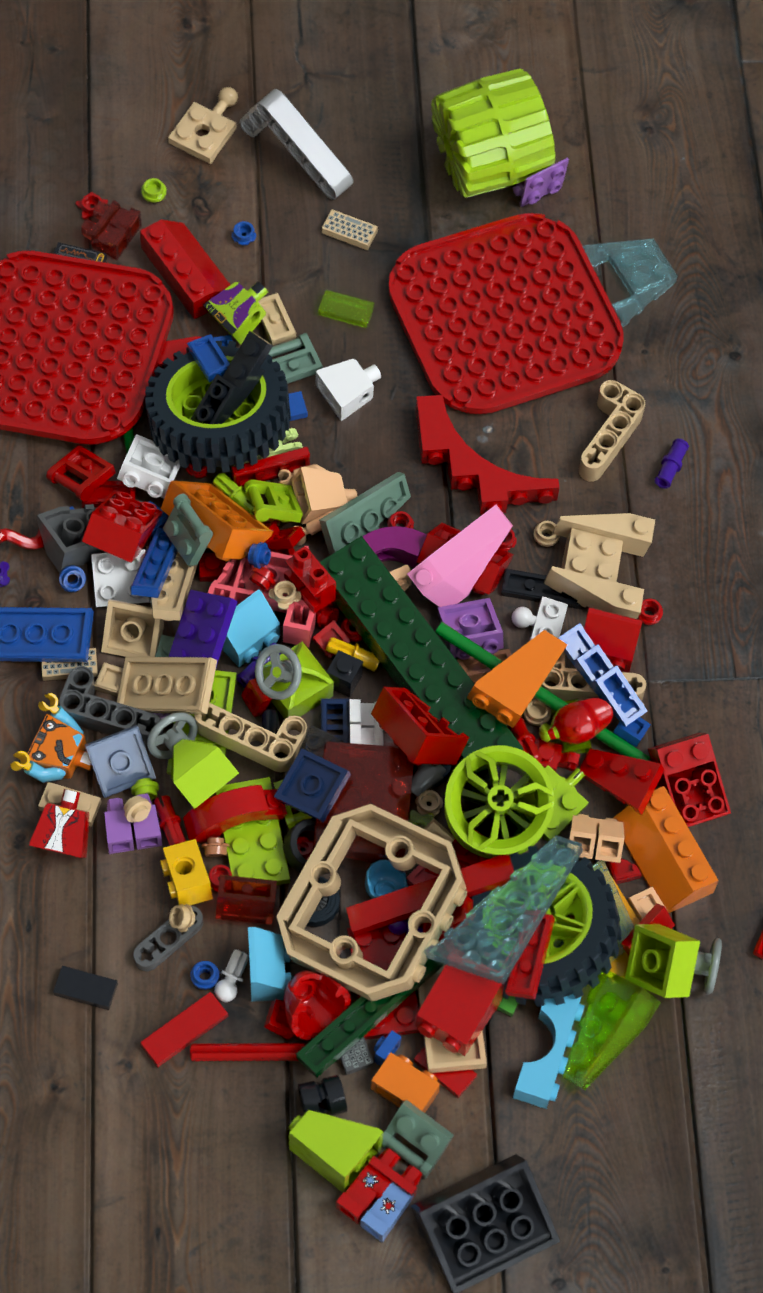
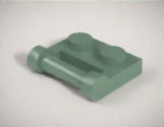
M307 333L298 335V338L273 346L269 352L270 356L275 357L302 348V350L273 359V362L277 361L279 363L281 371H284L287 384L316 374L317 370L323 368Z
M180 494L173 500L174 508L163 530L188 566H196L208 546L213 532L209 526L203 524L191 507V500L188 496Z
M406 1100L401 1104L383 1133L382 1147L384 1149L388 1147L397 1153L398 1156L421 1171L422 1177L426 1179L454 1135ZM396 1133L428 1155L427 1160L425 1161L394 1138Z

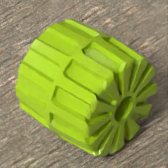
M516 69L483 77L436 95L431 103L434 131L438 135V148L440 154H447L444 166L448 175L452 174L453 185L457 191L460 190L461 196L471 197L518 184L555 163V144L549 117L540 92L527 71Z

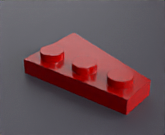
M590 748L579 768V773L583 772L586 780L603 791H608L623 804H628L635 812L642 815L665 769L661 763Z

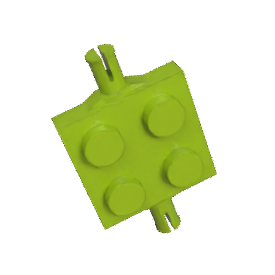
M549 765L544 768L551 779L555 796L553 816L549 826L542 835L550 844L572 822L573 815L577 816L588 806L589 802L574 787L585 777L583 772L579 774L580 769L578 768L567 779L558 775ZM534 793L513 800L517 804L520 801L536 807ZM515 811L529 824L533 822V817ZM517 829L513 832V836L519 835L522 831Z

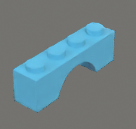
M574 994L564 997L565 1003L556 1005L554 998L545 999V1006L542 1005L538 1019L550 1030L553 1038V1048L544 1058L534 1062L523 1063L515 1088L514 1099L547 1109L549 1100L555 1102L560 1087L559 1084L555 1083L558 1073L564 1074L568 1058L563 1056L566 1047L572 1048L576 1031L571 1029L574 1020L580 1022L585 1005L580 1004L581 997L576 999Z

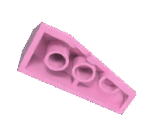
M494 505L407 573V575L423 596L437 606L443 607L458 604L469 595L476 581L486 569L487 564L513 525L500 508Z

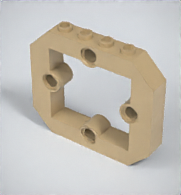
M369 804L332 816L279 910L277 920L286 952L293 962L313 972L329 976L342 984L346 989L373 1002L410 990L415 982L419 983L426 971L425 963L429 956L433 957L439 948L440 942L438 939L443 931H448L453 922L452 914L456 906L460 907L466 898V885L455 850L450 841L377 806ZM357 835L385 848L386 855L392 866L399 871H408L418 864L439 874L421 910L416 911L409 918V931L387 971L364 960L360 947L352 937L346 935L339 936L330 943L304 930L322 896H331L339 890L341 878L337 870ZM408 849L406 856L402 858L395 857L398 850ZM322 875H331L328 882L322 884L318 883V880ZM430 923L431 928L426 933L418 932L421 924ZM344 949H353L350 957L346 959L340 958V954Z

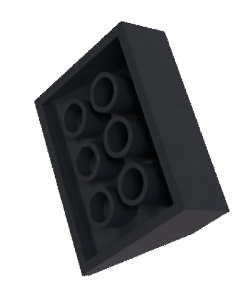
M517 1154L411 1205L419 1228L452 1293H459L561 1242L527 1160Z

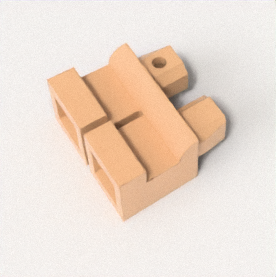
M584 814L573 815L568 849L575 851L576 857L592 859L594 845L596 844L595 860L620 863L624 844L623 822L613 818L597 819L590 818L589 815Z

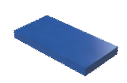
M0 607V661L88 662L94 611L92 608Z

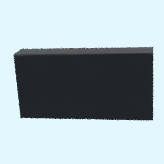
M62 966L53 993L58 997L109 1010L118 981Z

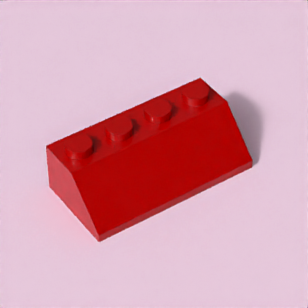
M161 219L140 230L141 249L195 320L208 313L204 304L229 287L230 284L186 225L181 222Z

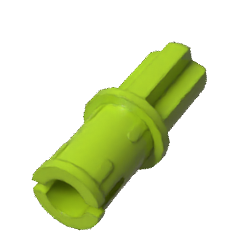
M219 473L213 480V484L253 515L252 512L254 513L255 508L251 497L244 491V487H239L225 473Z

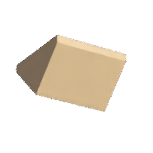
M109 599L101 652L124 657H155L164 630V620L153 618L152 607Z

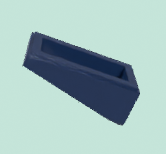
M321 699V754H349V699ZM327 709H343V714H327ZM327 720H343V724L327 725ZM327 730H343V735H327ZM327 741H343V746H327Z

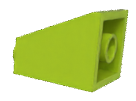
M308 1110L303 1117L298 1115L289 1126V1130H291L289 1132V1150L342 1193H345L365 1166L368 1165L371 1158L376 1156L382 1149L384 1132L376 1127Z

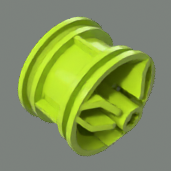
M501 745L485 747L465 757L457 765L449 778L444 800L446 822L452 835L465 849L487 859L517 852L520 855L528 851V847L534 846L546 831L552 819L555 806L554 789L551 779L539 761L523 750ZM497 767L500 768L499 778H498ZM488 769L492 784L491 790L487 787L488 784L476 775L477 773ZM507 769L513 770L522 776L512 788L504 786ZM468 782L486 796L464 789ZM534 793L536 807L520 801L517 804L513 800ZM461 799L478 805L484 803L485 806L463 813ZM510 809L533 817V822L529 824ZM506 816L510 818V822L522 831L521 834L510 838L505 820ZM487 817L493 820L490 838L482 836L475 831ZM499 830H500L501 840H498V831H499Z

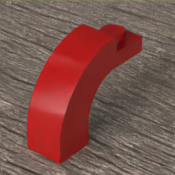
M253 785L215 795L205 800L195 809L192 808L183 817L189 840L196 839L198 843L207 842L208 838H218L226 830L236 825L256 820L283 819L288 813L285 804L274 797L278 789L263 790L262 785Z

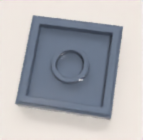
M137 725L84 745L104 798L131 788L140 779L156 778Z

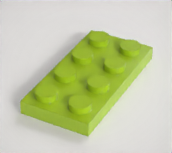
M270 777L226 784L215 793L218 795L229 790L253 785H262L263 790L272 789ZM278 819L245 822L223 833L225 843L230 846L227 847V856L232 873L234 893L254 890L259 885L266 884L267 887L290 883Z

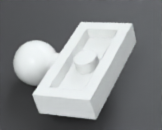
M542 596L536 616L532 614L530 609L518 607L512 613V622L518 628H526L529 625L533 626L530 640L543 630L558 638L568 604Z

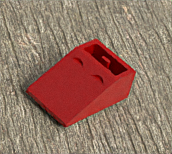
M114 491L92 512L82 542L132 563L143 549L163 511L158 510L152 503L139 502L132 499V496L126 492Z
M695 733L648 748L651 761L661 763L665 769L658 782L660 787L664 786L688 827L731 814L708 733Z

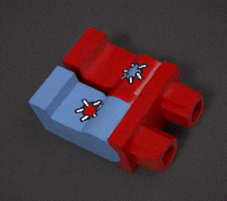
M390 1148L383 1151L378 1158L373 1156L347 1191L343 1192L336 1201V1209L356 1224L361 1221V1227L382 1243L416 1196L417 1186L422 1178V1172L412 1165H409L402 1175L394 1171L393 1169L400 1161V1157Z

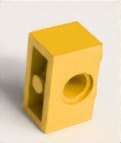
M196 839L164 847L165 859L160 860L164 877L170 876L171 879L170 882H167L171 899L177 898L179 905H194L212 900L210 880Z

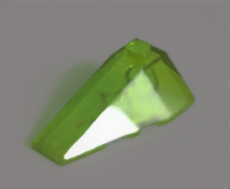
M611 971L608 974L601 972L598 976L600 983L591 988L588 993L586 1002L589 1003L585 1018L581 1017L578 1027L581 1028L578 1041L572 1045L563 1074L564 1079L583 1090H586L646 1028L661 1003L644 988Z

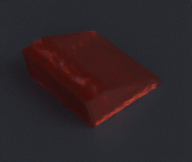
M339 742L325 743L323 759L348 770L351 776L324 823L316 820L313 850L332 816L372 804L408 821L414 764L407 759V756L400 748ZM358 835L345 855L347 858L370 863L380 859L389 860L385 848ZM405 849L398 850L395 857H404Z

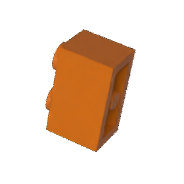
M391 1052L371 1080V1090L399 1108L404 1101L408 1100L425 1113L438 1095L440 1083L437 1082L438 1079L429 1071L423 1070L421 1072L413 1067L412 1061L401 1054L396 1056Z

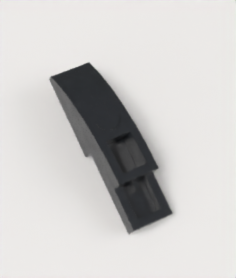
M249 331L224 375L217 374L190 420L203 424L224 423L240 407L265 372L261 366L273 345L256 333Z

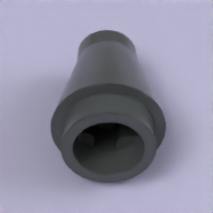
M422 764L418 767L406 787L418 798L427 789L444 779L443 775L447 771L441 764Z

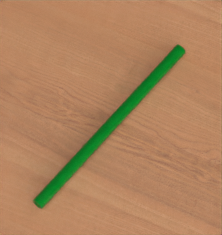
M441 622L435 631L437 635L491 670L503 662L444 622ZM542 686L534 696L535 699L555 712L568 705L567 702ZM606 728L595 736V738L621 755L647 761L650 758Z

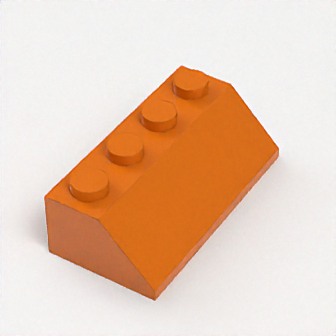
M170 481L161 510L170 515L174 508L173 500L180 494H186L191 500L190 505L198 517L213 532V536L206 548H210L215 552L217 558L223 561L243 559L248 555L252 544L265 542L272 536V530L258 521L213 484Z
M664 786L654 790L642 815L635 812L628 805L613 817V819L623 822L624 845L639 868L649 888H654L668 913L714 893L719 880Z

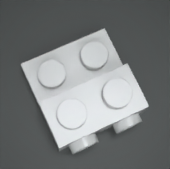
M136 434L117 479L123 481L127 487L136 486L147 491L151 497L165 498L170 481H174L178 473L180 462L178 459L173 463L169 460L168 454L164 456L160 452L159 446L156 447L154 441Z

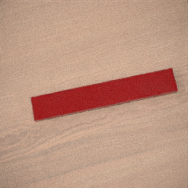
M499 855L461 868L466 885V896L468 897L517 881L510 855ZM438 877L347 907L346 910L353 935L358 936L410 918L413 913L421 910Z

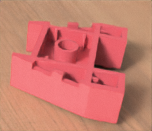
M271 552L270 562L264 567L274 574L273 579L276 584L286 581L284 572L290 569L285 561L293 556ZM248 555L243 559H232L230 562H227L221 575L210 585L208 593L232 598L238 601V605L259 589L273 611L286 613L283 624V642L297 645L303 641L306 647H310L315 628L316 613H313L302 599L299 602L290 604L286 610L279 609L278 603L269 597L270 589L275 588L276 584L265 591L257 587L249 579L254 566L249 564Z

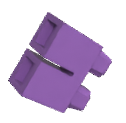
M148 794L136 795L147 799L151 803ZM114 798L108 800L107 812L104 813L109 854L134 850L131 824L134 825L137 850L162 846L155 804L152 805L151 803V810L146 819L141 822H129L124 815L123 799Z

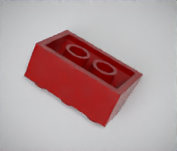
M445 523L439 524L427 533L417 563L424 561L461 531ZM498 549L487 564L482 575L476 581L472 591L481 595L491 594L497 588L514 554L499 551Z

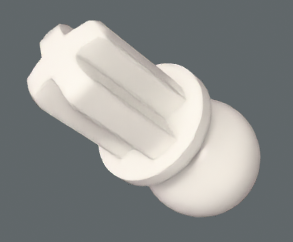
M240 950L233 951L226 970L221 971L226 977L220 980L214 989L218 1000L230 1002L236 997L237 986L235 983L236 980L243 981L241 976L249 959L247 953Z

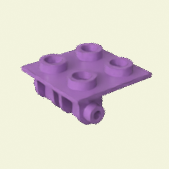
M566 158L516 184L513 187V191L516 196H521L520 207L534 204L542 196L559 191L563 185L569 159Z

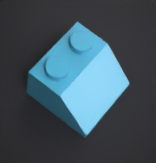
M259 589L236 606L222 648L238 667H241L244 663H251L254 656L257 657L261 650L274 642L276 643L280 638V622Z
M248 927L251 1002L273 1001L275 999L284 1000L286 986L291 981V972H285V963L290 962V957L286 952L285 945H283V937L280 934L260 928Z

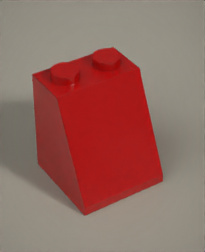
M455 948L418 1011L415 1027L425 1037L435 1038L442 1042L448 1051L465 1056L500 1005L506 978Z

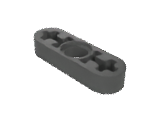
M191 906L196 916V924L188 927V930L183 932V935L178 929L173 928L169 920H167L135 948L133 954L137 968L142 971L154 970L197 934L203 926V915L200 909ZM172 932L177 936V939L173 944L165 945L160 940L162 934ZM153 942H156L157 947L162 953L156 949L152 953V961L149 962L147 959L141 961V953L150 954L154 950Z

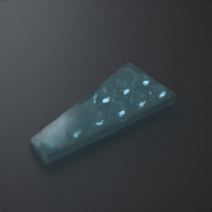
M557 835L531 857L532 861L521 871L517 869L510 875L511 880L500 888L498 886L471 909L461 924L455 929L451 927L444 933L445 938L436 946H429L425 950L426 957L504 984L583 852L582 843Z

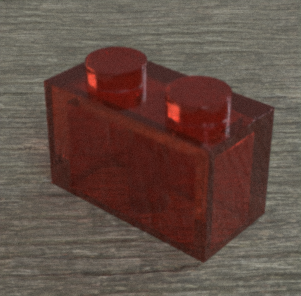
M220 875L215 919L272 925L277 881Z

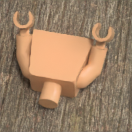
M317 464L294 469L293 473L287 469H282L278 473L279 480H281L278 483L293 486L294 494L303 513L301 524H306V527H302L305 536L296 544L297 546L303 545L306 542V535H314L322 531L319 521L321 518L357 497L355 489H344L342 476L339 473L330 472Z

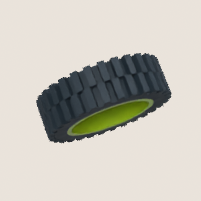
M216 341L229 363H231L239 349L236 346V342L229 341L228 346H222V341ZM186 347L187 354L183 355L178 351L173 354L174 361L167 358L163 361V368L157 367L155 369V377H150L148 381L149 387H146L145 391L149 427L156 447L159 446L160 452L164 456L168 454L169 460L173 463L179 459L180 466L186 469L191 463L193 471L198 472L201 471L202 466L207 467L208 473H215L216 467H222V473L230 472L229 466L236 465L237 470L244 468L245 461H248L252 466L258 463V455L263 459L270 455L269 448L275 451L279 447L278 440L283 441L285 439V430H289V420H291L288 385L284 371H281L277 361L273 362L272 356L269 354L261 366L265 372L240 407L222 424H203L190 420L213 381L208 382L189 352L188 347Z

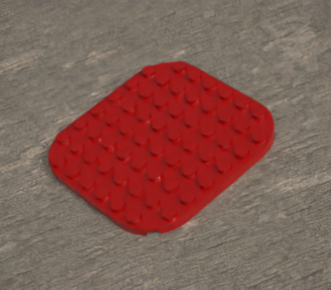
M525 213L514 215L419 244L404 252L396 260V264L392 272H390L389 297L424 375L435 395H443L444 403L456 410L471 414H487L575 387L602 377L614 367L620 357L624 338L622 325L578 237L563 222L547 219L543 214Z
M18 251L7 254V258L0 261V430L79 444H100L122 436L137 423L143 413L146 404V387H149L148 381L150 377H155L154 371L159 365L173 321L174 307L170 292L157 276L135 267L39 251Z

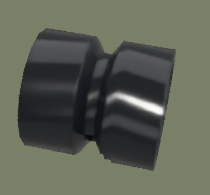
M339 1075L323 1078L320 1084H317L315 1081L298 1084L304 1115L308 1110L322 1114L328 1113L331 1116L347 1112L345 1094Z

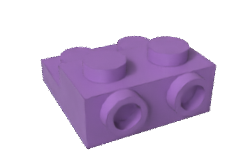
M490 598L437 607L440 623L444 622L491 654H495L499 649H504L503 631ZM444 639L448 650L454 658L458 657L465 660L471 657Z

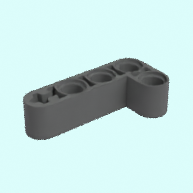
M78 666L72 669L60 695L59 704L74 718L80 727L107 735H112L137 725L143 742L148 747V736L161 718L151 712L94 696L95 682L93 672L86 666ZM82 680L88 682L87 684L82 686L76 684L77 682ZM70 704L79 705L75 709L67 708V706H69ZM96 712L105 713L101 717L92 716ZM121 720L131 721L127 725L119 724Z

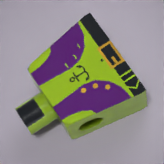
M259 281L248 291L239 282H234L208 300L204 307L241 345L248 332H253L265 317L266 312L258 302L268 291Z

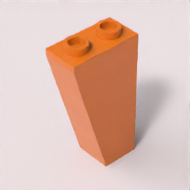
M543 630L474 684L467 698L476 707L494 715L499 722L514 728L567 647V644L546 630Z

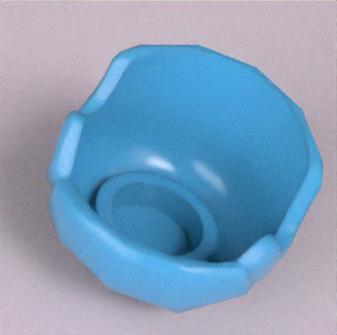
M380 859L372 863L366 871L365 889L371 899L408 887L406 873L395 869L389 860Z

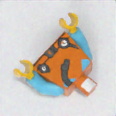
M53 693L45 694V697L50 701V706L41 701L38 707L42 711H50L51 715L46 714L28 753L18 751L13 754L14 757L20 760L21 764L14 761L10 764L11 769L14 771L24 769L26 774L42 783L61 780L62 778L70 779L77 766L91 771L92 765L85 751L84 745L86 740L83 730L62 706H57L58 698Z

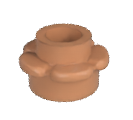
M208 838L207 843L202 844L201 847L204 848L205 857L227 856V847L230 846L224 843V838Z

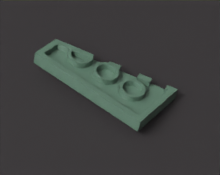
M397 472L319 520L329 555H332L360 536L363 537L371 531L379 529V524L385 518L389 519L411 497L404 473Z

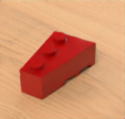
M383 687L371 715L379 723V727L385 730L392 738L393 743L404 752L407 759L416 765H456L470 737L464 733L458 735L448 728L450 724L448 720L443 717L439 721L429 713L431 707L406 688Z

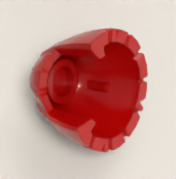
M301 971L295 974L285 989L284 1012L287 1023L297 1037L311 1040L312 1037L315 1038L347 1010L348 1006H351V996L342 984L329 976L313 971Z

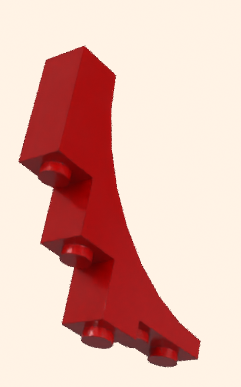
M443 395L417 396L416 419L421 463L438 465L442 462H448L451 489L469 490L477 488L480 515H483L494 505H497L504 514L507 512L508 504L523 505L531 502L547 504L558 500L559 479L529 477L497 467L470 448L454 429L446 412Z

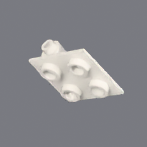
M145 549L141 550L132 563L110 553L91 554L96 607H107L109 599L131 604L150 603V597L131 595V586L146 554Z

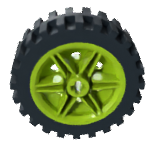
M537 845L528 847V853L519 855L517 852L510 854L517 878L516 882L470 897L473 899L474 925L463 929L464 940L472 959L506 978L502 997L508 999L509 995H506L505 989L525 911L553 915L555 921L534 1001L537 1007H542V1005L545 1006V999L554 998L556 1005L565 1003L564 997L574 994L576 999L583 996L582 988L588 984L592 988L600 983L598 975L601 971L608 974L612 968L609 958L610 956L617 958L619 952L617 940H621L622 933L619 924L620 917L610 884H606L604 874L600 869L594 871L592 862L589 859L583 857L581 861H578L575 851L566 849L565 854L558 853L556 846L548 845L547 851H538ZM526 900L529 902V905L526 906V904L521 902ZM568 915H574L575 918H574V920H573V919L567 918L566 916H568ZM561 941H564V944L561 947L556 948L561 943ZM515 997L517 1003L526 1005L527 998Z

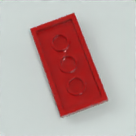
M388 926L358 936H354L351 928H347V936L352 937L363 953V959L386 971L406 937V933L402 935L393 934L388 929ZM349 948L350 955H352L353 949ZM414 991L364 1036L365 1040L378 1039L382 1036L387 1037L391 1031L398 1035L420 1033L418 1028L415 1027L416 1015L419 1011L416 992Z

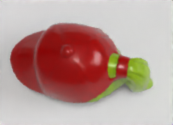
M589 698L570 703L556 712L551 725L543 723L539 727L540 738L544 742L559 739L573 745L584 743L594 738L610 724L613 718V709L605 700L600 698Z

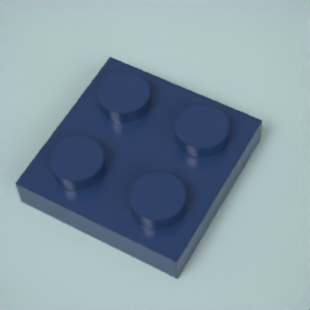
M301 748L274 797L278 801L324 823L351 773Z

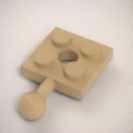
M230 87L223 88L218 95L219 102L213 110L194 102L168 137L169 144L211 164L236 130V122L222 116V113L227 107H232L236 104L238 100L237 92ZM202 129L207 130L209 132L207 135L198 136L196 134L197 131Z

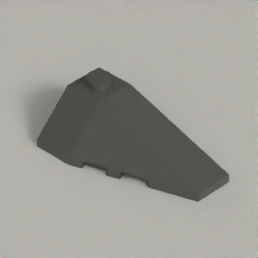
M94 504L85 505L82 509H70L69 506H63L37 515L36 519L46 554L59 573L67 566L75 565L79 567L92 560L91 554L105 552L82 542L91 514L96 509Z

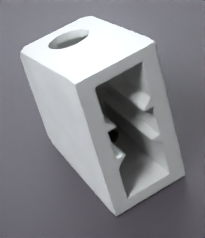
M350 359L317 370L316 386L342 421L373 398V382L379 380L381 374L376 365L363 370L357 360Z

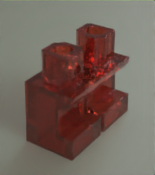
M115 200L110 205L99 201L93 211L94 217L99 219V221L95 223L86 219L81 226L82 235L91 240L92 248L118 260L142 226L141 211L134 208L128 211L121 208L120 204Z

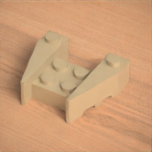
M631 513L561 516L553 530V534L567 538L562 568L552 566L544 580V584L559 593L563 591L575 598L583 607L588 606L637 619L641 613L644 589L617 582L621 552L644 557L652 543L655 520Z

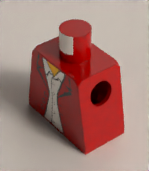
M64 789L60 805L53 803L45 805L29 846L86 858L90 814L87 811L77 809L80 797L79 792Z

